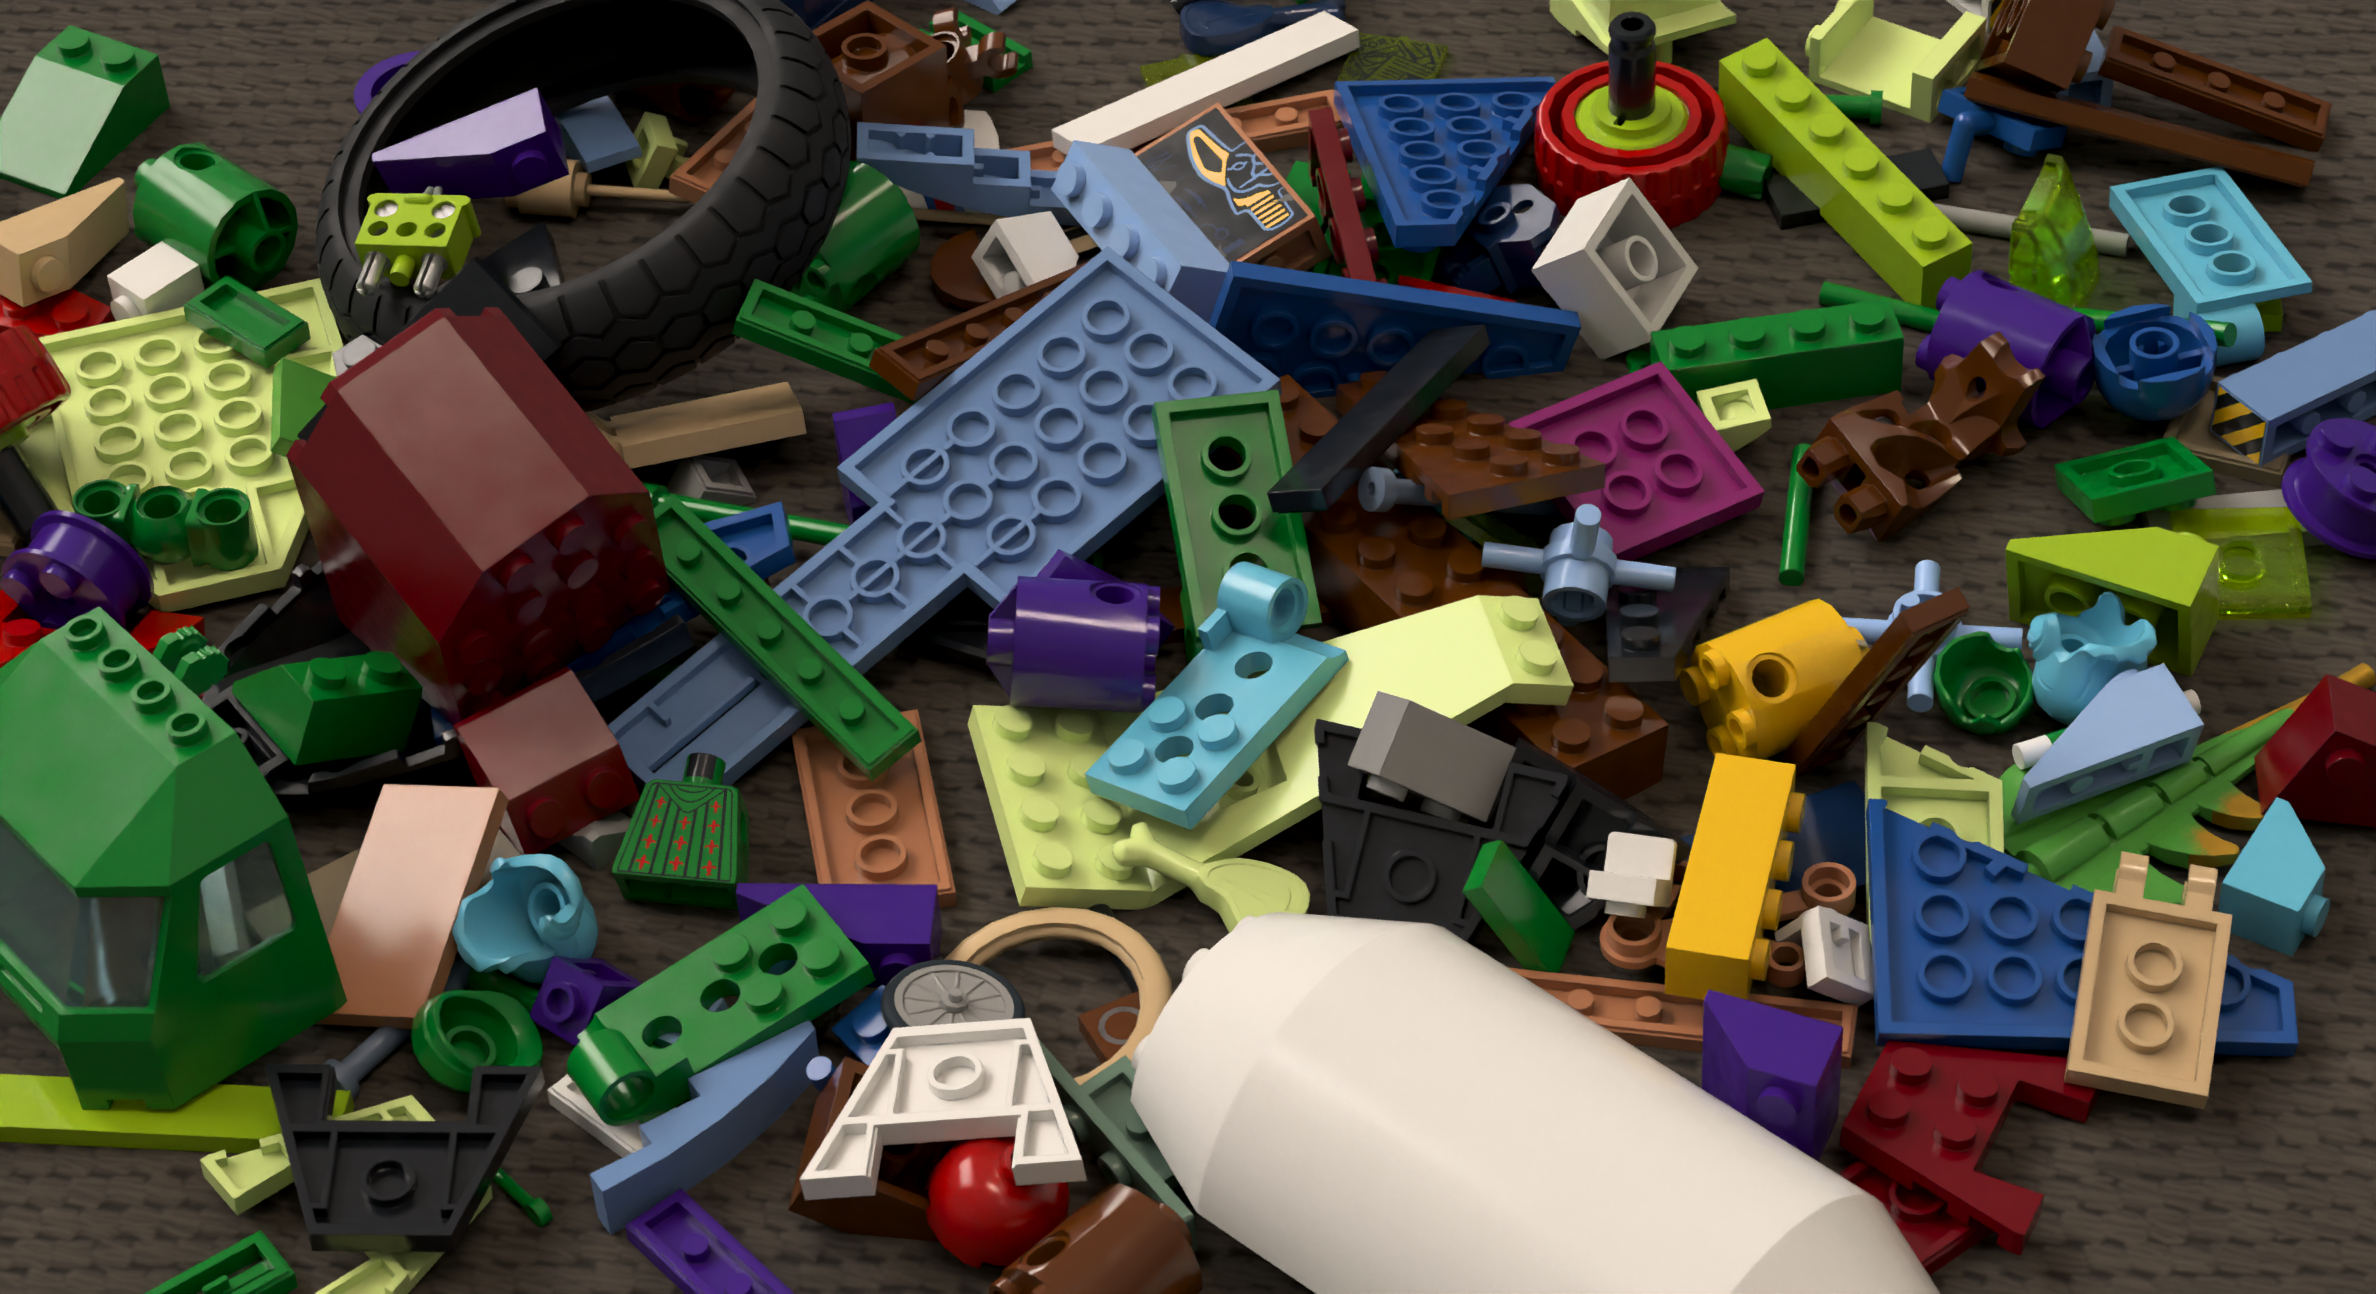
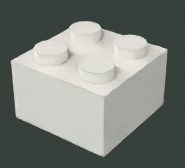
M1627 178L1577 199L1531 271L1561 310L1578 312L1581 324L1579 335L1584 338L1598 358L1604 360L1650 342L1651 332L1659 331L1698 270V267L1631 178Z

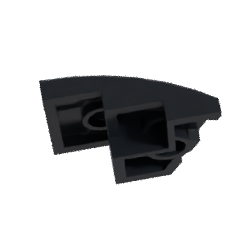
M1520 737L1517 739L1513 746L1516 750L1511 762L1567 774L1572 780L1569 791L1522 863V866L1573 930L1578 929L1595 918L1598 912L1605 908L1606 900L1586 897L1589 871H1604L1608 836L1610 833L1622 832L1673 839L1677 843L1675 863L1679 864L1687 859L1691 852V846L1616 794ZM1507 772L1487 821L1483 822L1471 818L1468 824L1488 829L1494 827Z

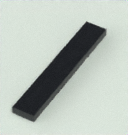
M1485 324L1431 329L1267 492L1273 513L1327 511L1362 476L1364 471L1370 468L1487 349L1490 341Z

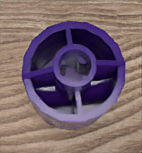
M1980 269L1969 273L1963 280L1950 277L1945 281L1936 299V309L1940 313L1931 334L1927 335L1921 342L1915 358L1916 367L1927 371L1930 380L1935 381L1934 372L1944 357L1953 353L1965 358L1982 340L2000 331L2009 342L2016 361L2027 369L2039 368L2045 375L2044 380L2019 417L2020 420L2044 429L2087 397L2095 382L2092 339L2096 333V327L2093 318L2034 292L2015 286ZM1978 377L1976 380V390L1978 393L1986 391V382L1982 377Z
M1018 576L1015 586L997 607L989 613L986 665L989 666L1010 697V705L1130 713L1144 712L1155 700V659L1158 656L1160 634V586H1148V584Z

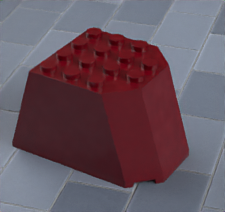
M485 307L480 316H457L450 308H435L330 381L322 393L320 399L328 407L308 441L306 442L304 439L295 440L286 455L339 619L372 651L392 652L424 687L421 697L451 725L556 673L585 652L592 653L599 650L610 640L614 631L636 615L643 616L654 610L662 601L664 595L670 591L650 492L498 307Z

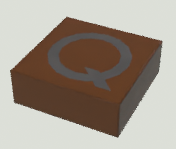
M1139 991L1078 1015L1079 1031L1101 1064L1110 1060L1126 1044L1135 1029L1140 1010Z

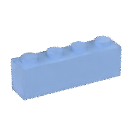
M1074 140L1064 162L1058 168L1056 179L1051 188L1052 192L1101 250L1107 246L1209 324L1230 263L1130 149Z

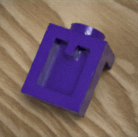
M553 956L531 1009L530 1017L533 1021L569 1043L577 1045L579 1043L577 1035L587 1028L593 1020L595 1013L643 983L601 958L575 959Z

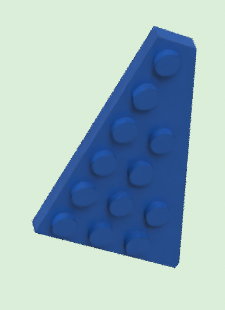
M1554 77L1335 81L1334 105L1344 128L1346 127L1348 130L1351 145L1395 248L1402 247L1407 251L1424 253L1434 250L1437 246H1455L1534 132L1538 107L1543 101L1545 94L1555 85Z
M1869 799L1866 809L1876 1046H1885L1888 1040L1973 1049L2069 1051L2090 906L2094 893L2074 884L2071 890H2068L2028 872L2029 864L1980 842L1965 841L1959 838L1953 830L1935 822H1932L1929 828L1887 809L1888 801ZM2228 953L2214 1055L2294 1057L2299 1043L2293 982L2262 968H2249L2242 964L2237 957Z

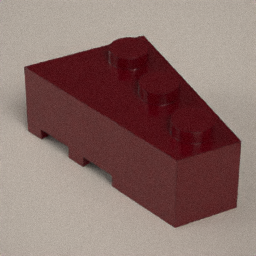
M2330 674L2325 675L2254 757L2262 815L2267 813L2276 797L2290 802L2298 819L2376 827V692Z

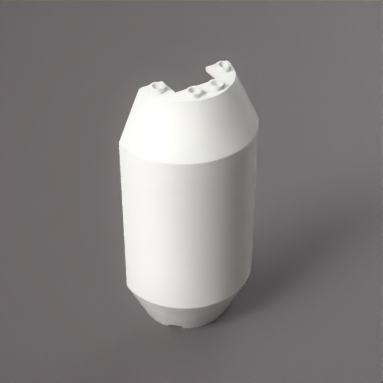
M1286 912L1268 913L1258 917L1246 916L1236 925L1233 931L1222 938L1210 950L1207 948L1200 949L1189 959L1183 971L1181 984L1164 1007L1151 1033L1138 1044L1132 1056L1131 1065L1136 1070L1130 1101L1196 1212L1316 1294H1940L1883 1203L1874 1196L1441 926L1429 923Z

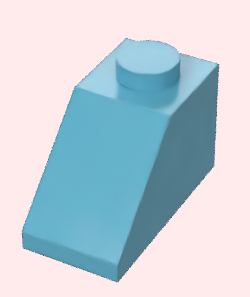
M2276 797L2222 882L2218 912L2233 915L2230 933L2293 956L2306 934L2312 937H2316L2319 934L2329 911L2330 900L2322 897L2326 868L2290 802Z

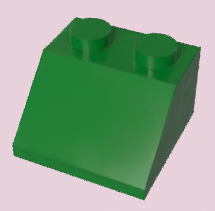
M372 651L366 655L332 659L315 658L307 662L281 664L235 681L231 693L296 766L378 755L397 749L399 752L405 751L424 687L392 652Z

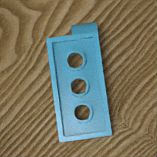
M2218 166L2110 186L2109 207L2174 294L2173 315L2189 318L2190 311L2201 316L2204 320L2235 324L2237 328L2236 341L2231 347L2217 346L2216 367L2260 359L2264 353L2265 336L2262 319L2255 303L2312 292V281L2224 168Z
M1246 561L1232 566L1220 584L1217 595L1218 608L1197 629L1204 648L1085 773L1091 793L1192 830L1349 660L1346 650L1296 634L1305 619L1308 609V591L1304 582L1298 578ZM1267 671L1257 678L1245 679L1255 672ZM1223 712H1229L1227 715H1226V714H1218V713H1223ZM1179 755H1189L1188 757H1176Z

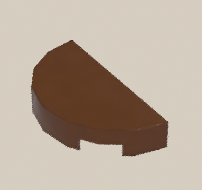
M974 229L953 236L937 249L930 262L933 293L941 304L948 309L953 304L959 308L971 310L996 300V297L971 258L980 244Z

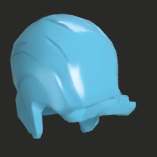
M2111 591L2099 595L2096 605L2082 611L2077 617L2055 612L2034 617L2030 623L2027 639L2029 641L2028 645L2033 651L2032 657L2036 660L2032 685L2037 704L2051 718L2069 726L2101 689L2115 676L2130 669H2137L2139 672L2148 669L2147 656L2157 644L2155 635L2157 632L2154 626L2145 619H2139L2132 625H2126L2124 606L2120 598Z
M530 854L507 859L502 857L495 859L490 865L492 880L476 893L462 900L458 909L457 919L452 928V934L458 945L457 950L466 964H469L476 971L489 973L499 969L505 974L510 973L519 980L537 984L543 983L553 956L575 959L590 958L597 944L599 929L594 909L583 894L579 878L565 861L550 854Z

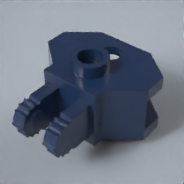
M1531 184L1495 187L1464 231L1467 240L1449 251V255H1443V258L1438 260L1439 263L1435 266L1437 268L1436 279L1444 283V285L1485 294L1491 293L1498 287H1501L1509 295L1521 288L1543 287L1531 269L1543 253L1542 247L1548 245L1557 231L1556 227L1560 211L1556 203ZM1532 206L1528 211L1517 214L1522 209Z

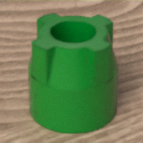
M1729 144L1723 172L1719 179V187L1725 192L1763 200V183L1765 179L1773 177L1772 161L1774 156Z

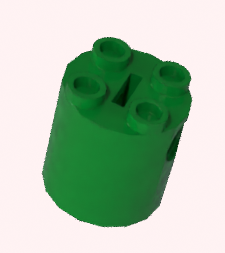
M200 142L178 145L161 155L158 159H148L138 167L135 173L134 182L138 188L132 211L135 236L150 247L163 241L199 265L202 280L211 286L225 276H229L255 291L273 279L285 266L295 246L299 226L296 207L285 193Z
M852 160L848 170L847 185L832 228L809 268L790 290L791 293L843 313L908 261L920 246V229L914 211L902 190L884 174L870 165Z

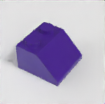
M1708 990L1704 998L1701 1089L1819 1162L1838 1120L1843 1027Z

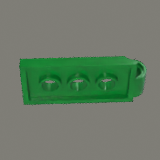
M1269 390L1154 402L1152 418L1183 586L1180 602L1185 624L1184 644L1187 665L1204 648L1197 629L1218 608L1217 595L1220 584L1229 569L1239 562H1250L1303 581L1308 591L1309 600L1307 613L1299 630L1320 628L1322 619L1302 513H1273L1267 496V492L1293 467L1279 391ZM1216 447L1232 448L1240 455L1243 465L1233 471L1220 470L1211 463L1208 453ZM1230 504L1243 506L1251 513L1253 524L1245 529L1230 528L1221 520L1219 510Z
M801 884L595 1013L593 1020L587 1028L577 1035L579 1043L572 1050L568 1058L567 1073L604 1123L610 1126H624L638 1120L642 1125L670 1111L690 1098L687 1078L807 1020H814L874 982L875 977L867 960L804 884ZM780 961H797L794 967L784 974L774 975L767 973L773 965ZM723 997H739L738 1001L727 1010L721 1012L709 1011L710 1007ZM670 1032L681 1033L678 1040L672 1045L661 1049L651 1048L653 1042L660 1036Z

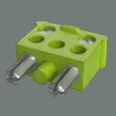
M428 186L423 193H375L368 196L367 201L370 207L354 243L363 267L356 283L357 291L363 296L369 295L371 297L376 294L382 277H389V280L394 285L400 287L407 286L411 278H417L413 287L415 294L421 298H425V296L431 298L440 279H452L462 269L473 239L481 235L470 198L466 195H442L443 189L438 186L435 188Z

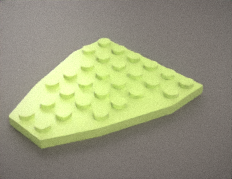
M320 278L256 291V293L308 322L311 339L284 358L337 377L332 353L343 347L336 320L329 308ZM184 307L39 337V340L48 350L68 382L71 395L56 411L28 430L29 438L17 447L59 510L75 513L72 503L76 491L86 483L102 479L118 481L124 486L132 483L139 484L141 494L156 486L169 485L188 492L193 498L198 488H205L208 491L217 488H233L245 493L250 500L259 545L258 555L255 560L238 570L221 571L207 564L201 567L193 566L191 556L176 564L162 565L145 559L138 553L149 569L154 583V594L148 603L158 611L174 612L285 587L309 530V524L288 459L270 451L273 371L279 361L266 369L187 322Z

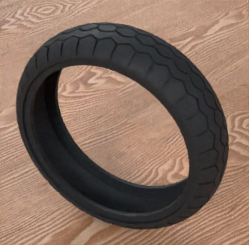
M500 0L474 14L473 18L469 19L468 17L439 36L437 42L433 41L422 49L381 88L359 115L334 157L325 180L316 220V257L321 285L338 326L349 342L368 332L372 335L369 339L384 345L437 294L434 293L431 298L426 296L421 298L413 290L414 278H411L407 286L400 287L394 285L389 280V277H382L374 296H363L357 291L356 283L363 267L354 243L370 207L367 198L375 193H391L372 161L373 153L535 88L539 89L553 117L589 101L638 87L665 83L713 84L733 88L756 97V106L744 139L731 162L713 186L671 226L628 255L577 279L546 289L515 295L563 345L546 365L584 412L597 410L640 396L658 388V384L663 386L697 368L696 364H704L735 342V338L737 340L741 338L733 335L732 331L754 279L756 278L790 292L815 259L832 228L847 185L851 157V132L845 94L842 90L837 71L826 50L805 22L780 0Z

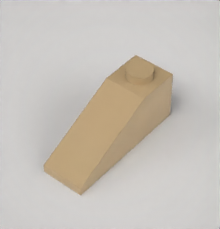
M117 177L1 221L0 294L25 307L71 289L129 232L125 180Z

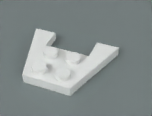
M1030 1018L893 1028L799 1180L805 1200L873 1196L876 1193L883 1145L1016 1136L1012 1161V1171L1016 1186L1087 1181L1080 1152Z

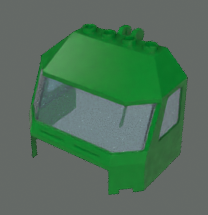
M100 606L85 615L71 619L65 626L43 637L0 668V989L60 1050L82 1109H110L113 1100L143 1099L147 1109H176L339 1010L347 1002V997L289 817L236 731L198 697L210 690L213 684L218 685L220 680H224L223 677L228 674V661L230 660L214 645L211 647L206 645L208 640L192 625L190 627L185 625L182 629L177 628L175 633L170 632L161 637L153 654H151Z

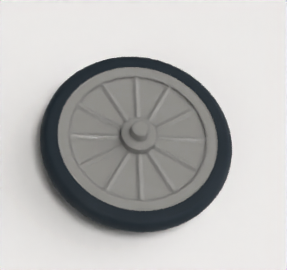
M932 960L909 966L897 973L888 982L881 998L882 1016L890 1031L893 1028L1021 1019L1025 1018L1026 1014L1020 994L1008 980L986 967L959 960Z

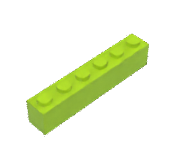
M1768 38L1719 60V96L1727 111L1728 121L1757 151L1774 156L1772 161L1773 167L1782 176H1786L1820 208V215L1905 302L1936 309V299L1945 281L1950 277L1963 280L1971 273L1973 243Z

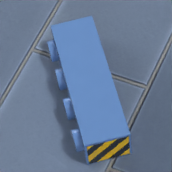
M2376 309L2368 311L2362 316L2330 331L2322 332L2317 337L2284 352H2279L2267 360L2238 373L2231 374L2219 381L2215 392L2210 431L2241 455L2248 456L2260 465L2261 469L2262 465L2270 461L2273 462L2274 459L2285 453L2286 455L2289 453L2292 455L2305 449L2307 438L2316 425L2325 420L2348 418L2364 421L2375 416Z

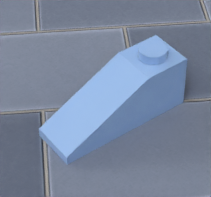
M2163 663L2140 672L2137 669L2126 670L2111 679L2023 777L2011 813L2017 824L2191 761L2204 723L2166 665Z

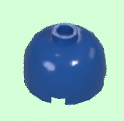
M2146 304L2135 305L2117 311L2104 320V330L2098 335L2095 333L2092 339L2094 353L2093 370L2098 391L2115 411L2133 419L2150 422L2165 421L2189 413L2203 400L2209 391L2217 365V341L2214 330L2201 316L2189 311L2188 321L2182 317L2170 315V305Z

